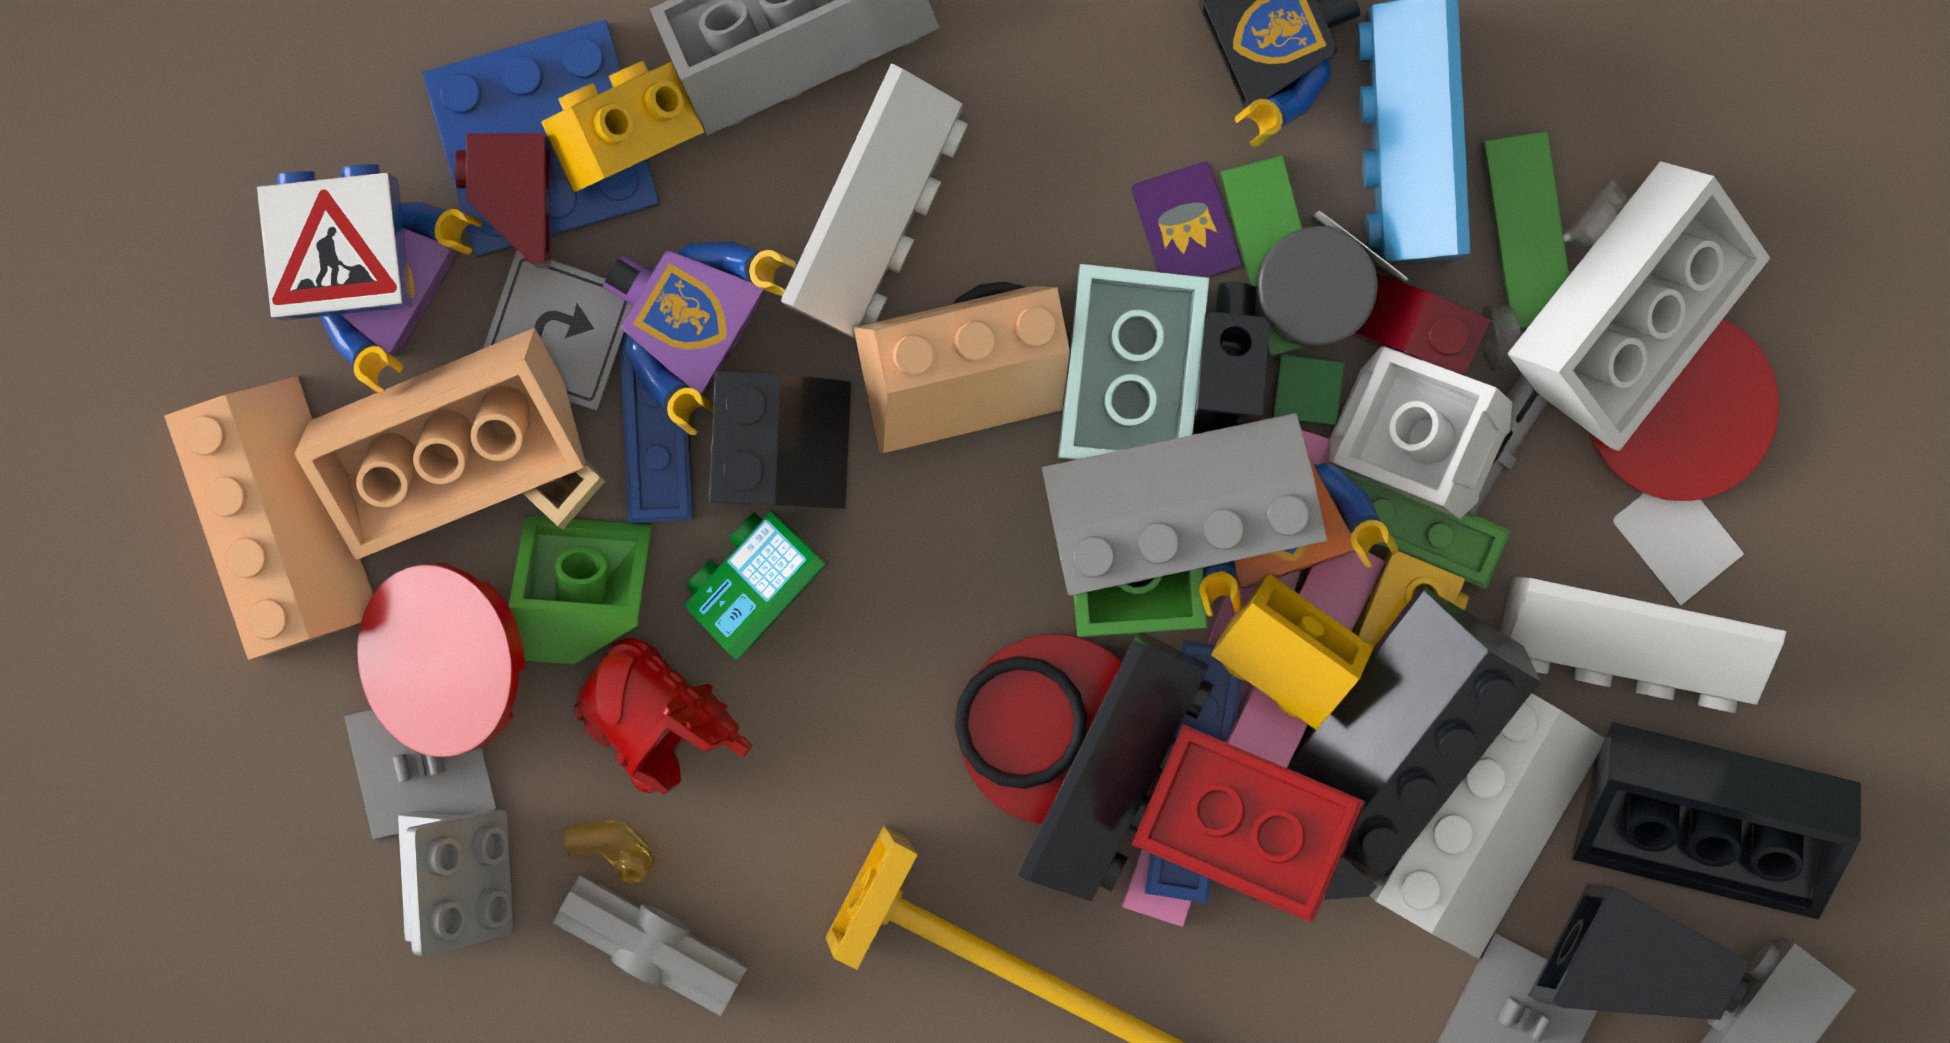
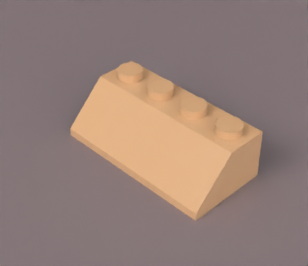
M535 327L387 388L382 394L375 393L308 421L294 453L356 560L578 471L585 466V458L564 380Z
M300 376L225 394L164 415L248 660L265 657L361 624L365 609L374 594L363 559L356 560L294 455L308 421L314 419Z

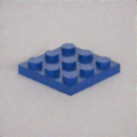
M606 19L422 72L461 210L482 221L481 228L473 224L466 226L475 257H483L514 248V246L466 199V189H457L455 181L456 151L466 150V133H544L547 136L541 121L563 111L558 100L559 98L591 83H594L598 94L613 88L608 76L622 69ZM551 144V237L660 206L648 159L574 192Z

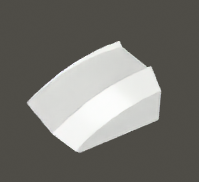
M1381 346L1360 369L1338 418L1337 425L1333 429L1329 444V463L1409 499L1461 519L1478 503L1479 493L1505 436L1510 432L1512 401L1496 387Z

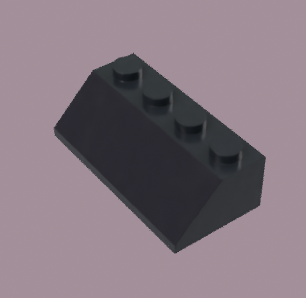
M1421 585L1374 646L1360 679L1317 730L1313 727L1297 746L1287 769L1365 802L1344 854L1386 877L1541 681L1523 645Z
M1138 633L1017 874L1018 876L1030 882L1091 902L1100 886L1112 891L1128 859L1127 856L1117 852L1128 829L1137 832L1151 800V797L1146 795V792L1156 772L1162 774L1177 739L1174 736L1185 714L1197 719L1214 686L1203 680L1209 667L1208 664L1146 633Z
M1612 722L1594 762L1573 848L1572 860L1819 920L1861 840V783Z

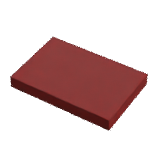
M1183 724L1131 845L1314 924L1365 802Z

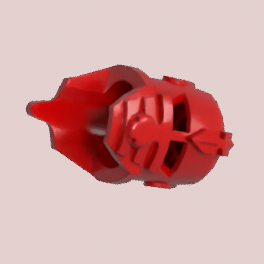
M624 638L615 642L611 646V650L608 651L609 654H604L598 666L588 675L584 686H580L575 697L577 703L574 705V712L577 720L584 723L583 729L591 738L604 747L612 744L618 752L614 757L615 761L620 766L626 767L625 771L631 776L634 786L647 794L658 791L665 795L681 783L680 764L674 750L684 739L703 752H710L718 746H726L739 756L744 757L752 748V744L744 736L741 737L738 734L739 724L726 711L727 705L724 702H719L714 696L712 685L706 683L690 687L676 670H672L668 666L669 664L661 657L656 648L642 640Z

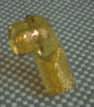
M613 820L565 826V844L568 857L601 853L619 871L618 877L628 884H639L649 877L651 868L654 865V855L651 847L626 822Z

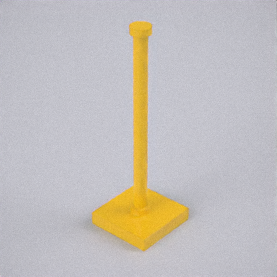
M885 825L882 827L825 936L834 959L858 970L881 924L885 926L891 921L1129 1043H1186L901 898L903 891L900 888L918 854L906 836Z

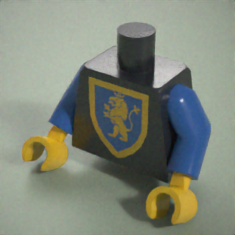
M1199 0L1198 6L1244 108L1235 116V122L1239 123L1244 118H1250L1259 127L1260 134L1249 142L1251 146H1260L1275 135L1283 126L1308 112L1331 78L1329 60L1338 52L1329 29L1360 16V9L1356 0Z

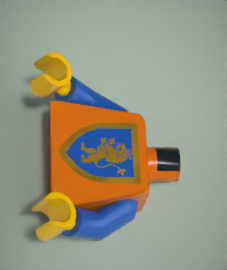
M1309 457L1327 541L1203 567L1204 579L1200 584L1199 593L1208 616H1213L1212 603L1220 596H1230L1234 611L1240 612L1243 608V601L1236 577L1239 587L1247 589L1258 585L1267 573H1270L1275 578H1280L1356 552L1362 563L1370 568L1373 565L1367 555L1369 549L1374 544L1386 543L1394 555L1398 551L1397 543L1387 527L1380 521L1367 492L1333 464H1315L1313 459Z

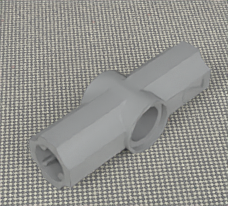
M583 874L579 875L553 922L561 927L562 930L583 939L584 942L611 955V961L630 975L653 986L661 987L663 984L719 1016L722 1015L748 968L739 959L736 960L721 949L691 935V929L670 914L646 903H641L639 906Z

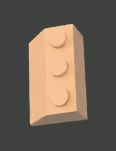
M1030 286L853 327L879 453L904 449L1063 409L1070 348L1057 287Z

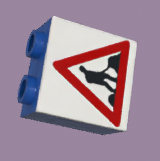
M361 164L340 168L341 178L315 180L314 171H297L275 175L276 185L257 187L272 318L290 321L412 307L397 178L389 173H380L379 164Z

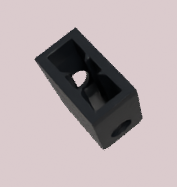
M1240 282L1220 283L1218 286L1216 312L1211 311L1205 314L1193 433L1200 434L1256 422L1262 418L1270 319L1254 316L1256 287L1251 284ZM1222 347H1233L1240 352L1241 356L1229 355Z

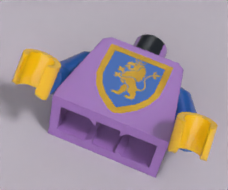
M402 202L401 211L412 307L319 317L335 349L353 366L357 379L379 394L385 392V389L378 384L380 371L386 366H391L399 373L403 370V364L392 355L400 356L459 253L464 255L472 253V248L461 243V234L464 228L470 224L481 228L482 221L457 209L445 210L424 202Z
M735 242L689 243L678 254L667 250L654 272H651L623 254L612 267L603 284V288L633 305L621 326V329L629 335L626 341L625 353L643 389L668 411L670 419L691 435L698 433L689 423L690 415L696 408L703 406L713 414V403L706 398V395L714 383L715 371L722 370L766 296V291L783 296L786 289L774 284V274L783 265L796 268L794 260L773 250L761 252Z

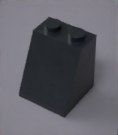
M715 371L709 502L846 509L851 382L779 373Z
M1587 884L1528 996L1541 1003L1569 1009L1721 1020L1725 1011L1729 1013L1734 1012L1744 998L1749 986V979L1744 977V974L1751 962L1614 886Z

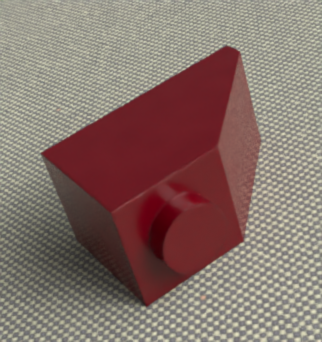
M466 133V150H457L455 155V181L457 189H466V199L531 264L537 268H551V142L544 133Z
M1376 273L1378 288L1374 308L1367 321L1353 335L1378 347L1385 346L1465 376L1491 320L1434 293Z

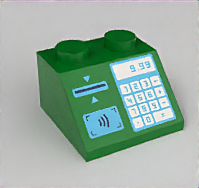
M770 511L764 519L753 512L728 539L736 547L730 556L720 566L710 559L685 586L693 596L683 606L735 660L743 657L830 563L774 511Z

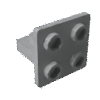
M490 809L463 816L420 811L398 815L405 941L412 942L413 954L430 956L511 935L513 932L508 815L506 810Z

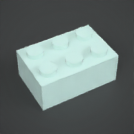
M1080 264L1077 276L1058 459L1078 460L1193 434L1209 278Z

